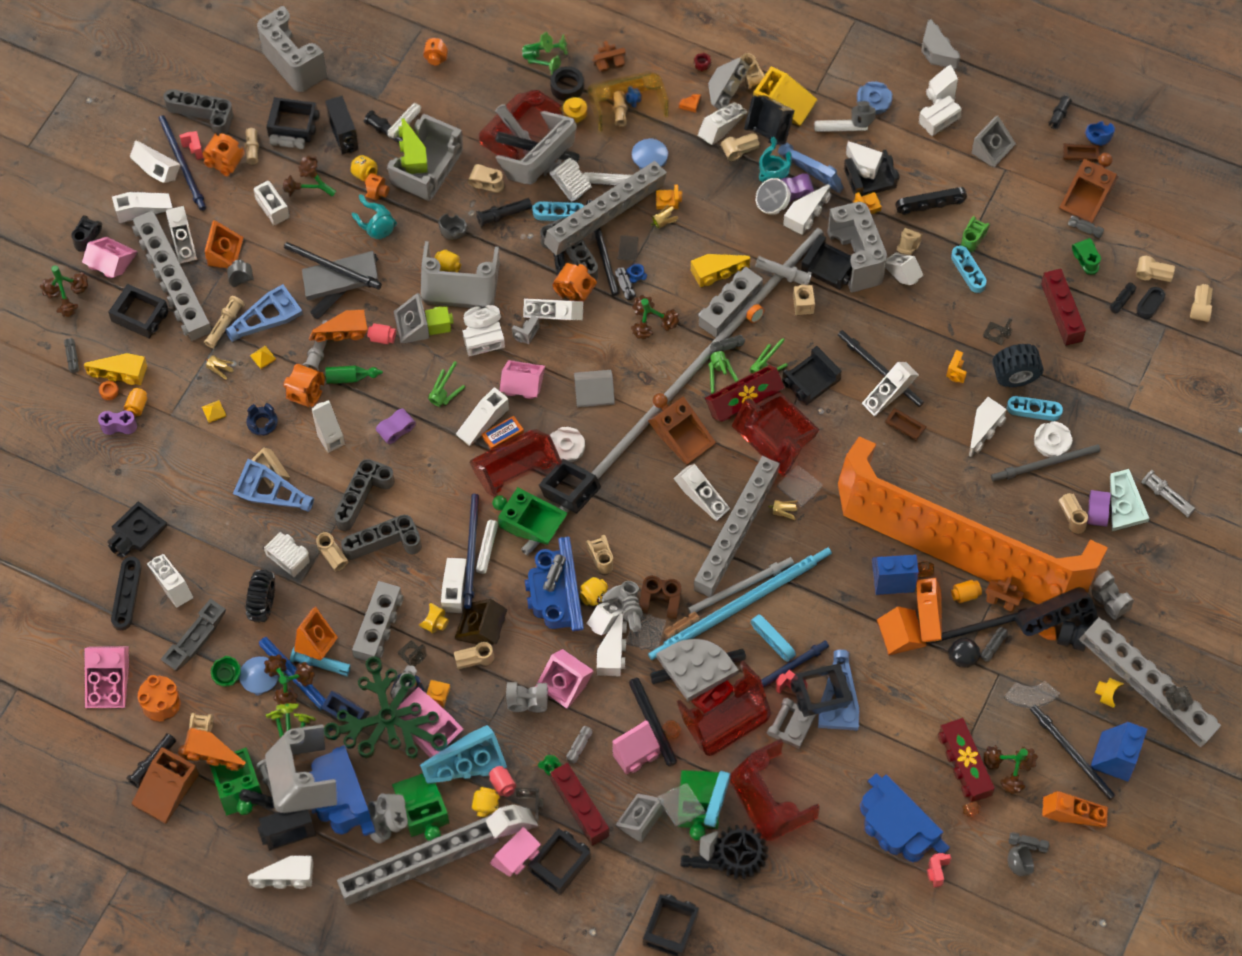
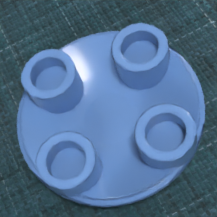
M656 139L641 140L633 147L632 158L640 170L653 161H656L660 166H664L667 162V148Z
M266 657L251 658L241 667L240 682L247 691L255 695H262L264 692L271 690L279 680L278 675L270 677L269 673L264 672V662L268 660Z

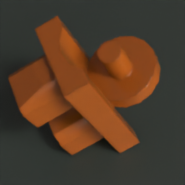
M604 41L603 47L598 48V53L600 54L594 55V59H592L593 65H597L599 72L609 70L608 61L613 60L615 68L623 67L625 65L624 56L626 51L625 48L616 49L615 44L609 45L607 41Z
M1008 577L1006 582L1000 579L998 582L991 580L985 592L987 593L986 601L988 603L996 604L998 599L1005 600L1004 608L1011 612L1016 606H1019L1024 593L1016 590L1018 586L1011 584V577Z

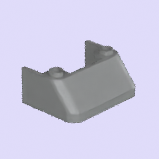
M542 111L541 115L550 132L521 161L499 155L495 157L509 180L524 184L535 183L537 178L573 145L577 128L574 119Z
M425 241L421 266L422 301L428 305L474 308L476 306L486 308L485 306L494 305L500 266L499 247H495L493 262L481 263L477 267L476 274L440 271L439 261L431 258L429 241Z
M323 725L290 729L266 753V767L274 808L278 812L287 813L337 805L335 779L315 782L313 775L308 772L296 773L292 757L294 754L325 750Z

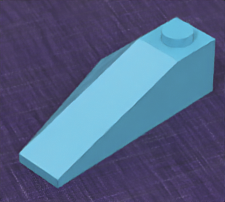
M488 725L467 734L420 764L427 784L451 781L452 779L462 777L466 779L478 775L489 776L490 771L495 767H507L495 733Z

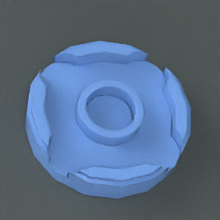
M868 82L859 88L857 104L860 101H867L870 103V106L875 108L876 114H881L890 108L892 92L883 83Z

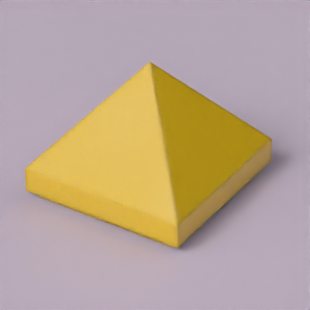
M266 345L250 355L260 369L276 360Z
M220 400L202 407L208 423L226 417Z

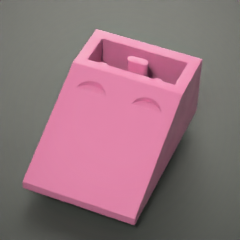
M129 646L85 648V708L126 707Z
M419 687L398 707V709L410 706L412 703L420 704L422 713L419 716L407 715L400 717L405 721L427 715L431 711L436 712L439 716V722L436 725L427 723L417 727L432 735L436 733L444 734L448 744L463 730L448 712ZM414 707L412 709L413 712H417L419 710L418 707ZM431 716L429 720H435L436 716ZM411 734L413 740L430 758L441 752L434 750L431 743ZM439 741L436 745L442 746L443 742Z

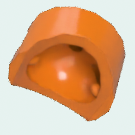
M431 38L425 44L423 55L429 64L436 66L446 61L448 49L441 39Z
M369 174L365 181L367 188L365 197L378 201L381 196L387 197L390 187L385 185V178Z

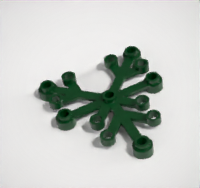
M375 656L368 658L365 664L367 671L373 675L374 683L367 677H361L358 680V685L361 690H370L378 694L381 705L378 715L360 720L350 715L348 711L340 710L337 713L338 721L348 724L338 726L336 723L331 722L326 724L323 729L325 737L331 741L338 739L341 734L350 732L344 738L343 743L346 748L352 749L356 746V738L363 728L378 724L370 738L360 742L358 745V752L363 758H370L374 755V746L385 728H387L390 748L397 750L401 747V741L397 737L394 725L402 729L407 747L405 750L406 755L410 759L418 756V749L414 745L411 734L431 743L432 748L436 751H443L448 745L444 734L436 733L432 735L417 727L427 723L436 725L439 722V716L436 712L431 711L427 715L407 721L400 718L407 715L419 716L422 713L419 703H412L408 707L398 709L407 693L414 690L417 685L416 679L412 674H404L400 678L401 688L389 706L385 692L390 684L398 679V674L396 670L389 669L386 671L385 678L382 681L380 674L382 662ZM373 665H378L376 669H371ZM393 673L395 674V676L393 678H389V674ZM363 681L368 682L365 686H362L361 683ZM407 682H411V683H412L411 686H408V687L405 686V684H406ZM414 707L419 708L417 712L412 711ZM342 714L347 715L344 719H341L340 716ZM391 715V718L386 720L384 719L385 716ZM431 716H436L435 720H429ZM331 731H336L335 735H329ZM348 740H353L352 744H346ZM393 741H398L397 745H391ZM441 741L443 745L437 746V742ZM365 749H371L369 753H364ZM411 749L416 750L414 754H409L408 752Z

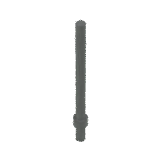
M1097 444L1016 468H1005L1004 471L991 474V479L993 482L1005 478L1012 479L1022 473L1100 452V446Z

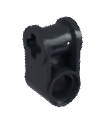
M86 215L81 217L71 234L74 248L77 251H86L88 242L94 241L101 232L102 222L93 221Z

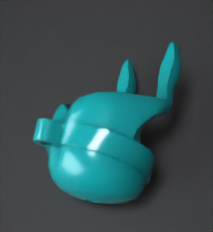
M775 137L771 138V146L760 157L759 180L761 182L773 178L781 180L789 175L792 153L790 151L786 153L787 161L781 157L771 155L777 144Z
M360 194V202L365 207L377 211V213L370 219L368 224L362 222L356 213H352V218L363 230L367 231L370 237L374 239L386 238L397 225L396 220L385 206L369 203Z

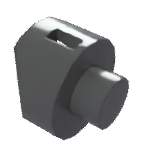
M867 101L858 102V105L851 110V120L855 127L866 128L876 118L875 108L870 106V103Z
M243 260L233 261L232 265L227 269L229 284L232 287L247 281H254L251 265Z

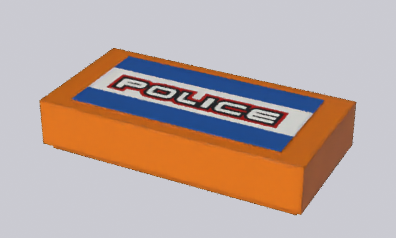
M512 416L481 435L492 451L524 433V429L517 419Z

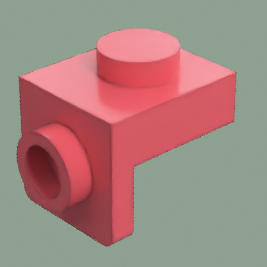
M790 670L785 675L781 674L776 681V691L780 693L786 686L791 689V680L795 674ZM803 680L807 689L808 683L806 680Z
M938 853L929 860L927 874L929 881H933L934 887L943 885L944 877L941 866L950 864V854Z

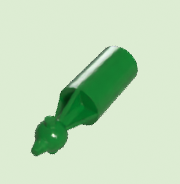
M356 365L326 367V383L358 382L367 376L376 378L378 375L383 374V371L378 370L376 367L366 370Z

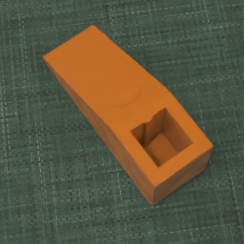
M346 310L313 329L309 336V341L322 342L331 339L341 341L343 339L359 340L364 338L368 330L364 310Z
M936 578L917 580V602L922 642L942 640V603L939 583Z
M190 728L187 732L182 754L187 756V759L199 761V759L206 760L207 764L214 766L219 764L226 765V768L230 770L242 769L245 765V762L211 732Z
M1060 791L1043 797V817L1058 822L1107 827L1108 807Z

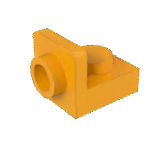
M678 184L674 185V190H656L657 210L664 209L668 204L669 206L666 209L670 207L678 209V202H682V191H678Z
M875 192L862 197L860 193L855 194L853 203H865L871 214L881 211L882 206Z
M956 350L946 377L954 382L964 383L967 372L962 370L964 360H962L963 352Z
M431 680L426 694L444 709L450 684Z

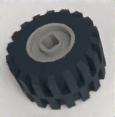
M1031 344L1009 346L1000 350L992 359L997 382L1003 387L1027 385L1040 378L1044 371L1038 348Z

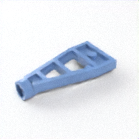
M787 142L786 145L779 147V155L786 158V153L790 151L792 153V163L824 184L831 185L830 188L840 193L843 190L841 178L837 175L835 168L830 165L827 167L793 150V146Z
M282 284L266 293L239 317L232 326L226 328L225 331L229 339L234 342L243 336L286 324L303 315V312ZM273 304L279 311V315L273 318H265L261 312L267 305ZM253 315H257L261 323L249 327L246 320Z
M247 459L233 492V495L250 502L301 508L307 512L311 510L314 503V497L305 495L267 466ZM263 477L270 479L275 485L272 493L269 495L257 492ZM280 487H285L292 492L289 500H282L276 497Z
M836 650L833 654V665L843 663L840 665L846 676V682L853 700L847 708L819 713L818 728L858 730L859 705L849 665V652L846 650ZM829 677L821 702L830 701L833 694H835Z

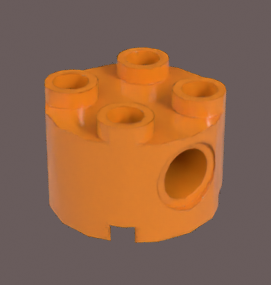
M221 133L219 136L214 134L203 151L204 164L209 168L214 167L224 176H229L236 169L245 151L243 147L240 149L238 147L239 143L230 136Z
M566 263L552 286L561 298L567 297L569 298L568 301H583L584 303L596 286L597 281L592 278L588 273L587 267L579 264L577 266Z
M295 364L290 377L285 379L283 387L286 388V399L306 407L314 406L322 394L320 386H324V374L309 367Z
M151 675L139 688L138 701L144 714L149 719L161 722L167 718L171 719L179 711L181 705L180 695L175 683L169 678Z

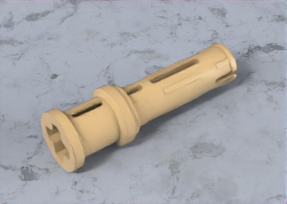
M236 296L229 298L228 305L221 311L220 319L204 341L205 345L213 349L215 348L225 329L231 321L237 318L236 314L240 308L244 307L245 303Z

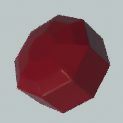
M706 53L697 54L694 58L695 68L700 71L708 70L711 66L710 55Z

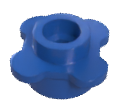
M630 86L628 87V93H626V100L628 103H631L633 108L636 107V103L641 101V93L638 89H633Z
M634 264L626 269L631 283L647 278V274L644 273V268L641 264Z

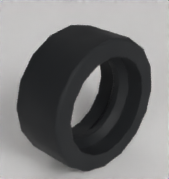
M564 66L555 70L550 79L552 94L561 101L574 97L579 98L584 91L582 73L571 66ZM563 78H572L578 82V85L573 89L563 90L557 86V82Z

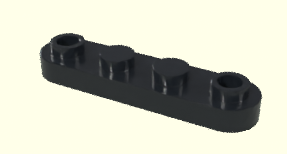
M958 187L904 197L896 201L895 206L898 213L905 215L910 212L926 211L936 207L943 208L952 204L959 205L964 203L968 196L965 188Z
M127 557L121 563L111 615L112 625L119 631L128 629L132 623L142 570L141 563L136 557ZM125 620L124 623H122V624L119 623V621Z

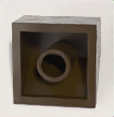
M492 599L472 602L471 608H464L455 639L476 645L481 642H487L490 645L497 644L508 609Z

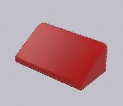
M726 680L697 696L691 702L704 714L710 716L735 688Z

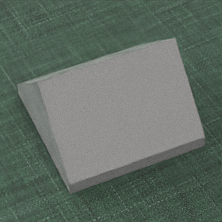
M995 116L974 139L972 154L991 167H995L1016 144L999 116Z
M417 293L394 311L400 343L403 344L429 339L421 295Z
M611 370L574 373L577 407L615 404Z
M637 794L615 826L642 843L663 813L664 800L662 798Z

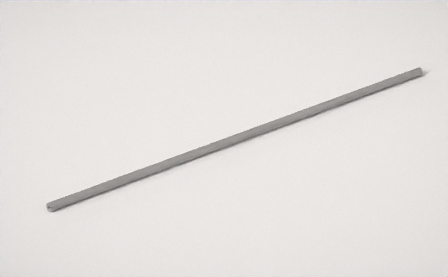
M817 228L783 265L790 268L794 267L810 250L819 234H824L823 231ZM774 274L711 343L716 341L720 343V340L729 338L746 319L748 310L753 305L760 304L784 277ZM711 343L664 393L668 399L667 404L708 361L711 354H713L710 349ZM653 405L592 471V474L596 475L597 479H599L650 424L648 420L662 409ZM562 506L559 507L561 510L567 513L570 511ZM529 540L521 550L524 554L529 555L540 542Z

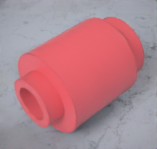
M373 323L372 327L369 326L367 337L370 338L371 342L382 344L394 343L396 329L392 328V326Z
M498 766L490 771V781L499 796L508 797L515 792L516 784L507 769H504L503 766Z

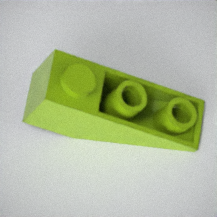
M401 119L402 126H398L399 137H403V141H400V152H404V156L401 157L402 168L405 167L406 172L409 174L428 173L426 147L405 119Z

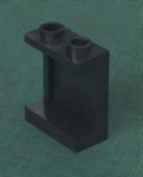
M753 95L744 129L755 131L769 138L770 144H772L771 138L775 137L777 140L776 145H786L795 110L766 95Z
M887 150L882 151L881 164L874 180L859 175L852 158L845 159L844 171L854 196L856 193H860L862 197L874 192L879 193L897 188V181L900 179L897 169H894L893 158L891 155H888Z
M819 234L802 261L801 271L806 273L812 272V277L840 290L843 284L847 285L851 277L850 273L853 269L850 262L851 255L826 244V237Z
M816 346L811 350V356L792 370L783 371L782 382L795 393L799 401H803L808 405L841 380L842 370Z

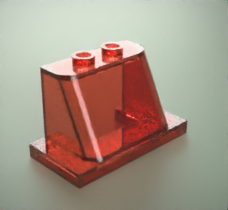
M781 392L757 404L751 398L746 399L732 424V427L762 456L780 463L779 473L782 476L789 473L802 447L814 439L820 430Z

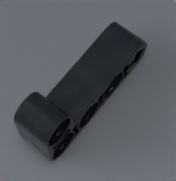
M1078 587L1020 612L1016 616V623L1026 636H1032L1076 616L1082 625L1091 627L1098 619V614L1092 598L1084 588Z

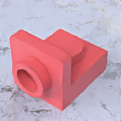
M197 131L187 132L179 136L183 148L190 147L191 154L195 153L197 160L204 158Z

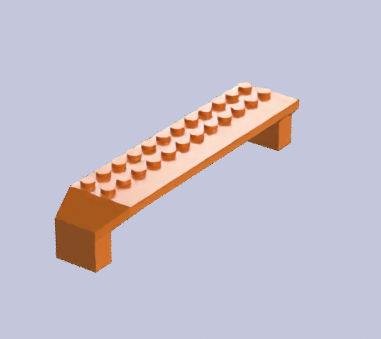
M859 436L847 453L838 480L843 516L988 582L991 580L998 582L999 579L1006 582L1008 577H1011V584L1018 586L1016 590L1024 593L1023 598L1036 604L1043 603L1078 587L1084 588L1088 593L1108 547L1089 540L1082 555L1055 558L877 478L870 466L876 447L875 443Z

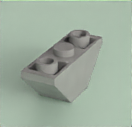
M929 20L923 38L922 53L931 64L944 67L951 65L953 69L958 68L960 61L959 52L954 50L949 39L941 33L939 26L935 25L932 20Z
M741 58L718 67L708 83L711 104L718 110L728 106L750 68Z

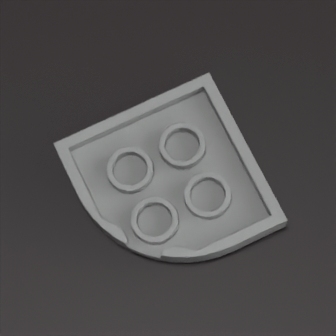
M683 640L656 653L657 659L687 701L739 674L738 668L727 653L718 645L706 640Z

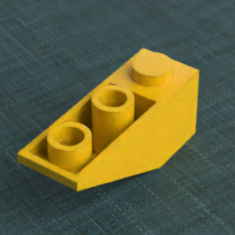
M707 254L691 261V272L699 287L709 286L715 281L727 279L738 271L741 272L745 267L750 268L751 258L750 256Z
M125 353L86 362L84 367L87 375L94 378L102 377L110 381H123L129 385H141L147 369V363L143 356Z

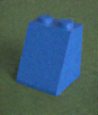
M917 555L872 558L876 595L915 592L919 573Z
M1126 722L1103 731L1090 767L1093 770L1129 782L1137 763L1147 728Z

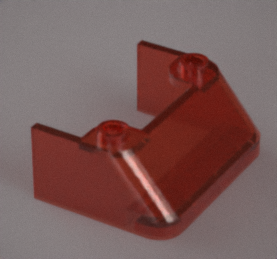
M539 90L519 93L506 104V107L516 121L531 106L536 107L540 111L562 115V105ZM497 114L480 131L479 142L496 155L519 161L516 148L495 141L497 132L510 134L508 127Z
M533 429L473 458L469 463L485 491L496 497L498 496L497 493L502 491L504 482L534 467L547 469L553 465V462L560 465L562 461L551 436Z
M744 660L740 662L744 676L735 682L733 686L734 696L702 715L699 709L692 708L689 710L681 700L677 701L684 724L700 749L707 756L718 753L766 723L771 716V710L761 679Z
M782 739L752 752L731 772L730 783L757 832H760L761 838L766 841H772L817 819L820 809L818 803L801 812L792 802H783L777 805L759 772L767 768L769 760L782 754Z

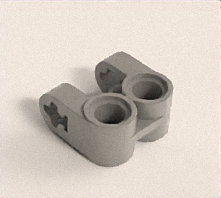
M1107 570L1096 578L1091 592L1094 599L1100 605H1104L1106 613L1113 620H1116L1132 609L1134 599L1127 592L1124 594L1119 593V589L1114 583L1115 577Z
M507 682L506 700L508 710L523 712L528 709L536 713L547 711V683H537V687L527 689L518 686L517 682Z
M380 794L377 802L371 801L368 803L367 808L376 831L370 835L376 843H383L389 839L391 831L399 832L406 827L407 816L405 800L402 795Z

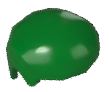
M230 656L217 659L211 668V678L216 685L222 687L234 685L241 676L240 664L235 658Z

